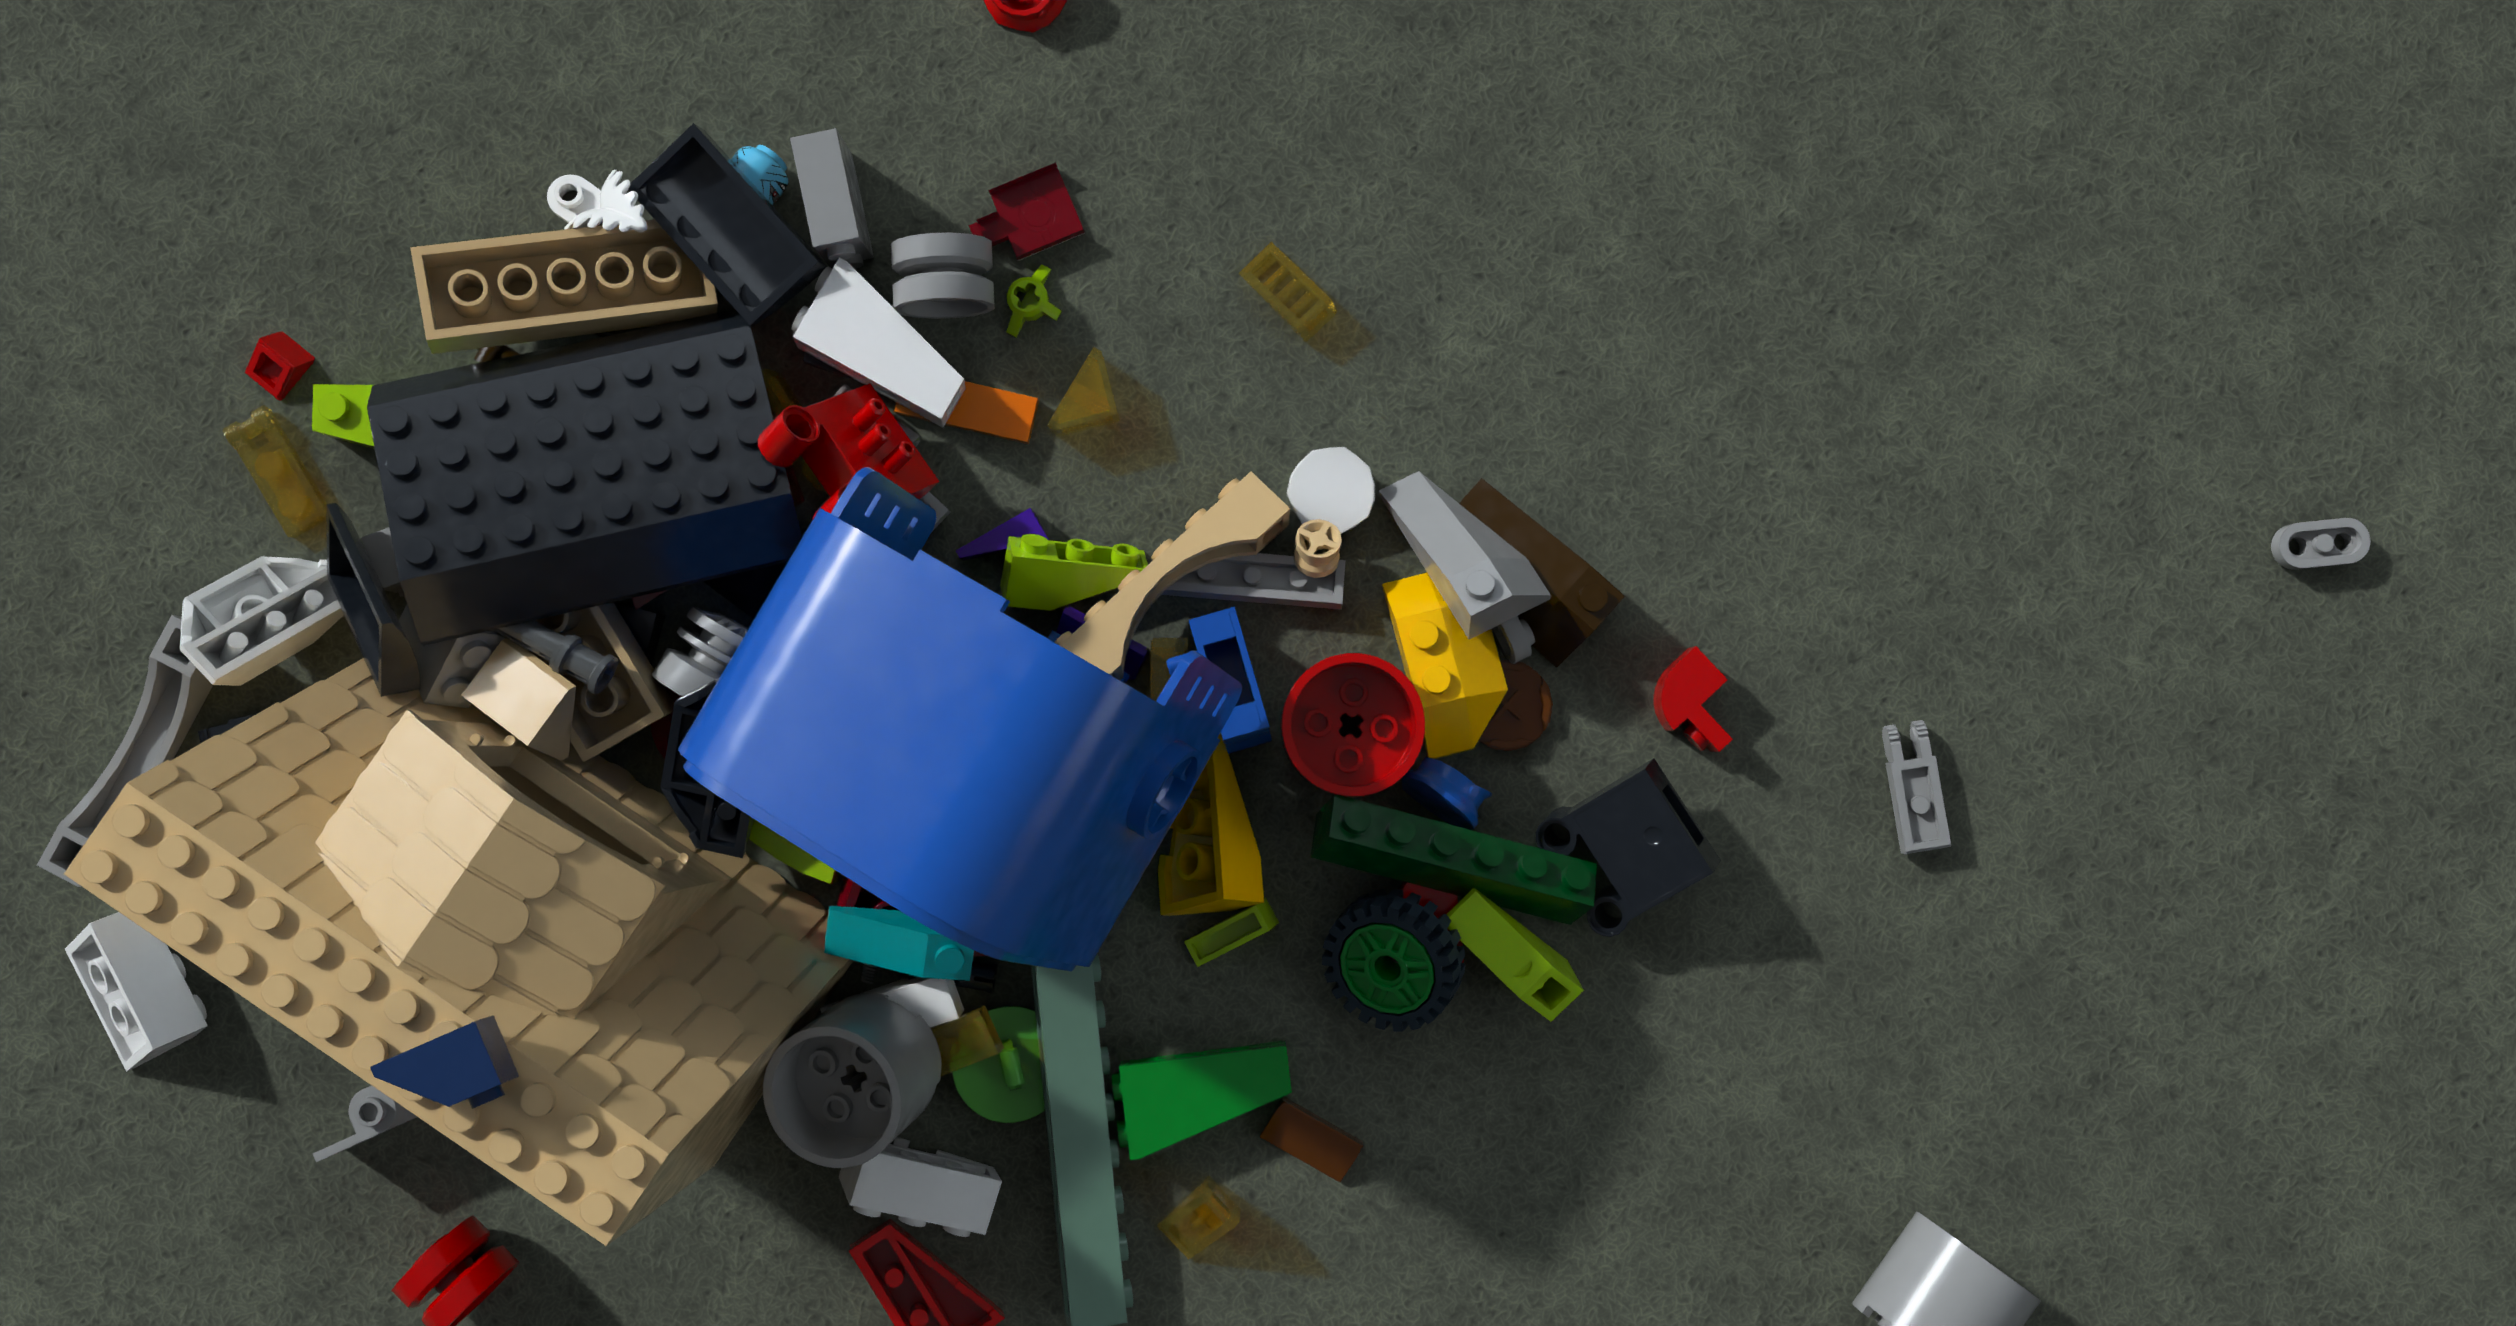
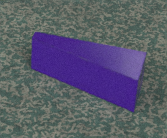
M1029 508L957 549L956 553L964 561L1006 552L1009 536L1022 537L1025 534H1036L1048 540L1049 538L1033 510Z

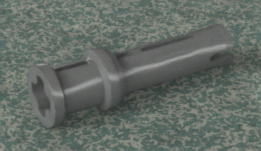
M536 620L494 630L549 661L552 671L560 675L567 673L588 685V691L595 695L605 689L617 669V657L611 654L603 656L583 645L581 637L575 634L563 636Z

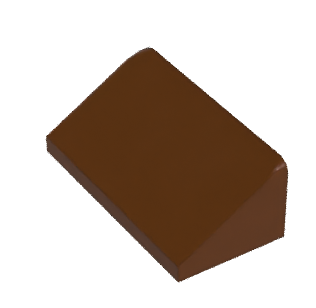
M1284 1096L1280 1098L1260 1134V1138L1338 1182H1341L1364 1146L1360 1139Z

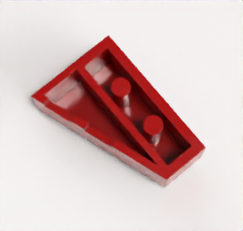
M891 1218L850 1245L849 1253L894 1326H995L1005 1319L1004 1311Z

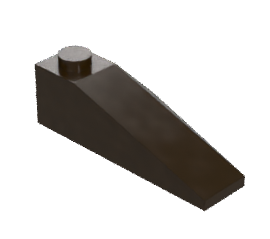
M1481 478L1459 504L1524 555L1551 595L1550 600L1518 615L1519 620L1524 619L1533 632L1535 643L1531 646L1557 668L1597 629L1625 596L1590 564Z

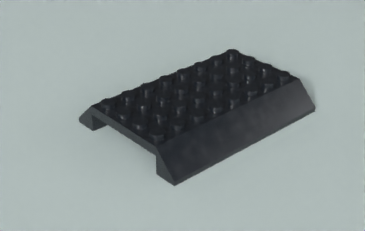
M736 309L372 385L367 410L398 576L418 637L423 646L786 563L802 539L786 468L775 466L767 461L758 448L757 440L759 435L774 419L752 328Z

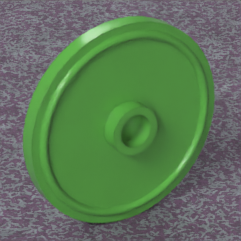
M1010 1005L987 1010L975 1017L964 1028L957 1039L952 1054V1076L955 1086L967 1106L986 1119L1002 1123H1016L1031 1119L1045 1110L1035 1011L1032 1009Z

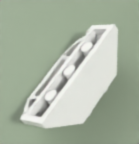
M261 556L185 597L182 603L180 651L212 685L241 686L310 646L344 616L327 577V560L320 559L319 562L299 558Z

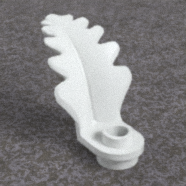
M612 170L601 190L577 175L561 176L548 189L547 201L551 210L568 223L564 230L583 227L595 228L603 223L602 226L607 231L613 230L619 225L620 231L624 233L630 230L645 232L648 226L643 218L644 206L641 204L634 206L638 200L637 192L630 191L627 193L631 185L630 181L624 180L620 184L623 176L622 171ZM574 190L578 192L573 200L565 201L562 199L563 195L569 191Z

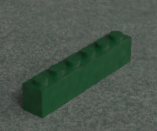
M1334 794L1316 814L1311 858L1465 897L1475 888L1499 907L1571 925L1594 907L1596 863Z

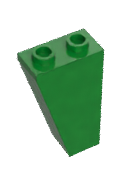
M1286 1040L1123 1060L1119 1065L1120 1073L1112 1074L1115 1102L1123 1101L1125 1119L1117 1121L1120 1148H1129L1130 1160L1141 1159L1292 1093Z

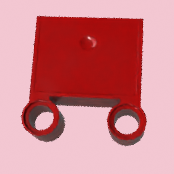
M871 383L804 408L797 405L788 406L759 435L757 440L761 454L775 466L789 467L800 456L803 457L830 496L820 507L828 513L832 512L853 476L865 467H870L919 500L940 482Z

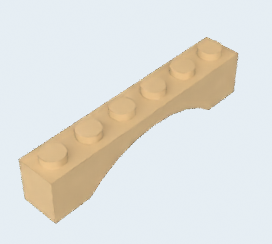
M1252 471L1241 481L1237 478L1231 480L1219 493V501L1208 511L1204 508L1198 510L1186 523V531L1175 541L1172 539L1164 541L1154 551L1151 557L1153 561L1141 572L1138 569L1130 572L1119 584V592L1107 603L1104 600L1096 603L1086 613L1084 617L1085 623L1073 634L1070 631L1065 632L1054 643L1121 680L1124 675L1126 655L1134 632L1146 611L1157 598L1183 576L1209 563L1231 557L1257 555L1289 525L1290 508Z

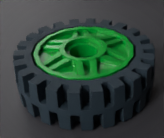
M1385 889L1375 890L1370 896L1366 893L1355 902H1352L1329 930L1323 945L1326 951L1322 955V965L1329 966L1324 973L1327 983L1336 982L1331 990L1336 999L1343 996L1348 998L1343 1007L1349 1013L1356 1007L1360 1009L1361 1013L1358 1019L1366 1024L1372 1017L1376 1018L1375 1028L1385 1030L1392 1023L1393 1032H1403L1408 1025L1412 1031L1421 1028L1425 1022L1428 1025L1434 1021L1453 999L1462 982L1461 978L1465 973L1466 965L1462 963L1465 957L1464 946H1457L1461 939L1458 930L1448 931L1447 929L1451 923L1450 918L1445 913L1437 918L1434 915L1438 907L1429 900L1423 907L1419 905L1420 895L1411 892L1405 899L1403 898V890L1392 889L1388 894H1386ZM1389 956L1394 958L1398 962V964L1393 962L1389 958Z

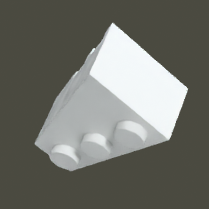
M899 1137L895 1138L893 1145L889 1144L873 1159L863 1164L841 1168L840 1182L849 1205L853 1206L854 1211L870 1217H880L881 1212L897 1215L901 1222L915 1227H924L926 1222L942 1225L943 1229L948 1233L961 1237H968L971 1232L986 1234L1002 1183L994 1167L941 1150H937L936 1154L910 1149L908 1148L910 1141Z

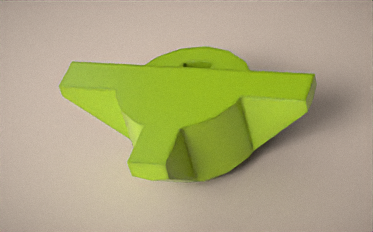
M1041 264L1032 277H1022L1011 284L1007 292V303L1013 313L1006 333L1017 338L1025 321H1034L1043 315L1055 321L1058 320L1062 311L1049 302V295L1044 287L1052 269ZM1019 291L1026 293L1022 302L1016 296Z

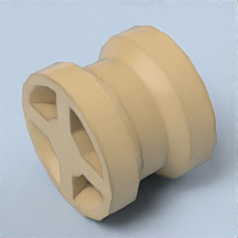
M1321 519L1310 520L1300 526L1295 537L1294 563L1301 573L1309 577L1321 578L1335 571L1339 563V551L1342 543L1341 533L1338 528L1329 521ZM1324 549L1323 553L1316 554L1318 550Z

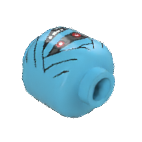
M757 145L756 148L751 146L741 147L731 160L764 197L774 205L788 186V177L785 173L787 166L782 158L763 145Z

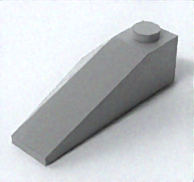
M1420 471L1379 490V496L1469 640L1550 600L1551 595L1524 555Z

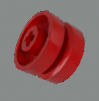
M472 1215L431 1245L415 1261L413 1266L396 1283L391 1291L409 1309L419 1307L438 1292L440 1295L425 1310L422 1322L426 1326H457L512 1273L519 1264V1261L503 1245L491 1248L474 1261L473 1258L488 1242L490 1231Z

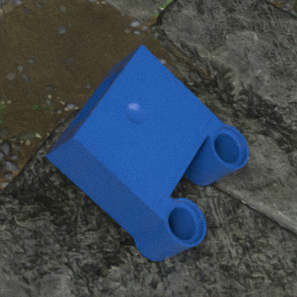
M1235 606L1188 620L1196 645V652L1206 657L1242 684L1240 698L1221 731L1228 754L1271 742L1270 726ZM1186 654L1167 659L1166 663L1170 675H1172L1180 660Z

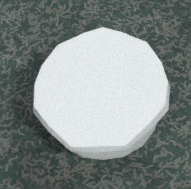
M1329 447L1312 450L1297 464L1290 476L1287 496L1301 524L1310 520L1321 519L1334 524L1342 534L1356 527L1370 516L1375 501V483L1370 466L1346 447Z

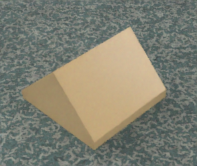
M507 638L503 639L461 696L528 747L561 761L569 757L576 686L562 675L552 671L550 666L524 647Z

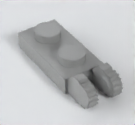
M1922 720L1912 721L1910 737L1913 751L1917 758L1906 760L1903 757L1901 738L1896 725L1882 727L1884 750L1888 763L1885 764L1901 854L1951 847L1936 756H1932L1926 724Z

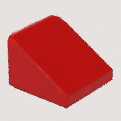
M279 331L259 338L245 373L277 400L281 401L310 368L315 357L283 331Z

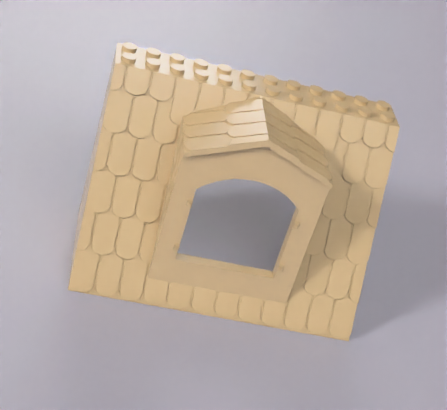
M364 658L326 680L314 683L287 700L273 704L223 734L215 735L173 760H166L127 782L64 872V875L605 1246L609 1245L715 1166L763 1095L764 1075L774 1052L785 1040L816 1017L820 1008L825 1004L854 961L824 953L828 910L817 899L805 892L798 891L786 883L780 874L769 867L758 864L748 857L746 852L743 858L695 848L689 837L690 833L678 819L667 798L636 781L631 773L623 767L607 761L600 755L583 762L571 741L569 757L562 761L528 747L472 703L469 708L424 703L419 690L381 697ZM494 1015L519 1077L501 1084L505 1095L472 1109L468 1099L447 1107L377 1079L373 1076L370 1067L474 1021Z

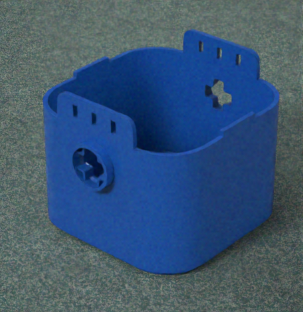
M870 467L862 468L853 476L832 512L828 513L819 508L680 744L678 751L687 759L683 768L693 779L731 805L902 913L967 948L1002 961L1064 971H1073L1076 965L1090 967L1220 742L1218 736L1240 698L1242 684L1196 651H1190L1180 660L1158 699L1154 701L1126 684L1130 677L1128 673L1124 672L1123 678L1118 680L1054 643L1061 636L1052 630L1047 639L1004 614L1010 603L1009 600L922 551L935 526L936 511Z

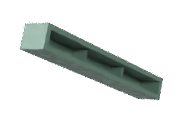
M1098 954L1096 955L1090 967L1076 965L1073 971L1031 965L1065 1322L1068 1326H1111L1128 1323L1126 1308L1133 1307V1293L1130 1279H1123L1122 1261L1128 1260L1129 1252L1125 1232L1119 1233L1117 1215L1124 1213V1201L1121 1186H1114L1112 1168L1119 1167V1151L1116 1139H1109L1108 1121L1115 1120V1109L1112 1094L1105 1093L1103 1075L1110 1074V1059L1107 1046L1100 1047L1099 1028H1105L1106 1018L1103 1001L1096 1000L1094 982L1101 981Z

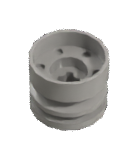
M691 606L686 616L702 627L703 630L699 634L691 629L680 626L677 633L692 646L690 652L687 654L679 650L666 648L653 670L652 676L681 696L720 678L749 629L748 627L722 613L705 611Z

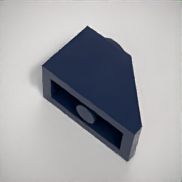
M494 1015L474 1021L370 1067L373 1076L377 1079L447 1107L468 1099L472 1109L505 1095L501 1084L519 1077Z

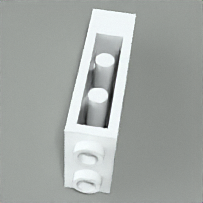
M839 257L833 269L828 266L819 276L815 285V291L818 294L810 308L803 306L794 319L791 329L795 332L793 338L797 347L865 385L871 383L877 392L943 428L966 389L964 378L847 261Z

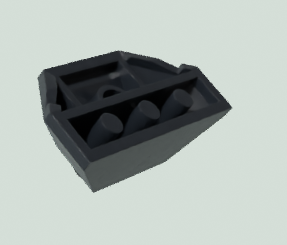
M718 678L676 699L674 702L661 790L678 819L690 833L689 837L695 848L743 858L755 819L693 779L683 768L687 759L678 751L684 737L719 680Z

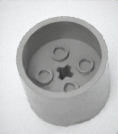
M861 993L848 996L836 1002L785 1040L774 1052L768 1063L764 1075L763 1098L769 1121L785 1145L809 1162L831 1168H847L873 1159L926 1109L934 1095L936 1085L941 1079L942 1068L941 1054L936 1038L931 1028L920 1015L915 1017L903 1006L888 1000V995Z
M1916 1211L1852 1304L1868 1318L1873 1311H1876L1878 1315L1875 1320L1879 1326H2024L2041 1300Z

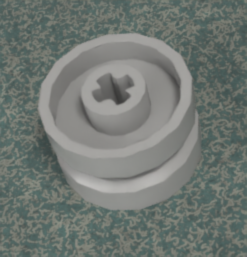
M947 232L910 235L899 238L891 243L892 270L904 277L892 285L893 308L899 314L916 318H961L985 314L995 309L994 284L991 280L981 276L993 268L991 240L973 234Z

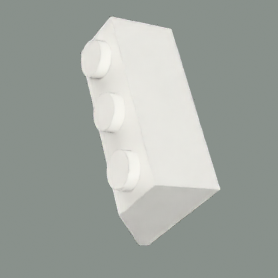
M120 912L89 923L65 948L126 1072L195 1037L208 1026L205 1021L207 1017L205 1006L197 995H192L184 980L186 971L179 956L174 953L171 954L165 943Z

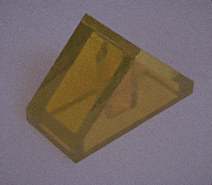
M1095 347L1091 350L1047 424L1049 431L1058 437L1120 421L1102 351Z
M1208 1175L1157 1227L1190 1259L1235 1228L1240 1222L1241 1208Z

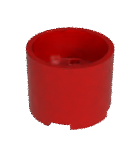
M1339 654L1314 664L1295 682L1286 698L1281 714V739L1289 761L1296 771L1309 783L1324 791L1342 796L1370 795L1395 784L1413 766L1424 740V710L1413 684L1402 671L1391 663L1368 654ZM1345 714L1348 718L1357 715L1362 722L1357 726L1361 734L1357 738L1351 734L1344 737L1340 735L1338 730L1343 725L1339 719L1341 715Z

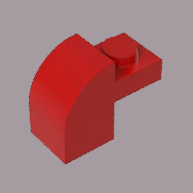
M1697 646L1687 648L1663 671L1654 691V709L1665 731H1674L1681 723H1684L1687 728L1683 731V734L1698 750L1703 751L1707 748L1710 752H1720L1733 739L1701 705L1728 679Z

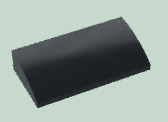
M694 123L630 183L631 185L628 190L637 192L639 203L644 206L648 213L752 327L786 304L828 267L708 133Z
M337 503L326 504L327 577L381 697L420 690V674L414 652L352 521Z

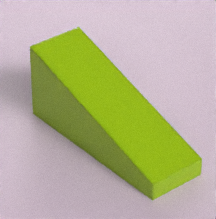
M1265 897L1264 903L1249 906L1187 939L1184 943L1195 964L1199 967L1270 931L1279 921Z

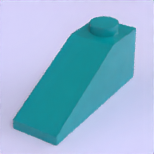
M829 906L824 953L921 978L970 981L974 950L937 933L901 911Z

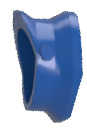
M1425 757L1418 768L1409 770L1402 777V789L1423 807L1446 823L1469 830L1475 829L1478 825V808L1483 800L1492 796L1491 792L1475 785L1453 767L1429 757Z

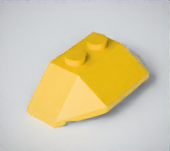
M1428 573L1383 583L1382 587L1405 674L1415 687L1422 702L1425 716L1423 741L1427 756L1437 759L1474 749L1508 691L1492 630L1490 629L1469 640Z

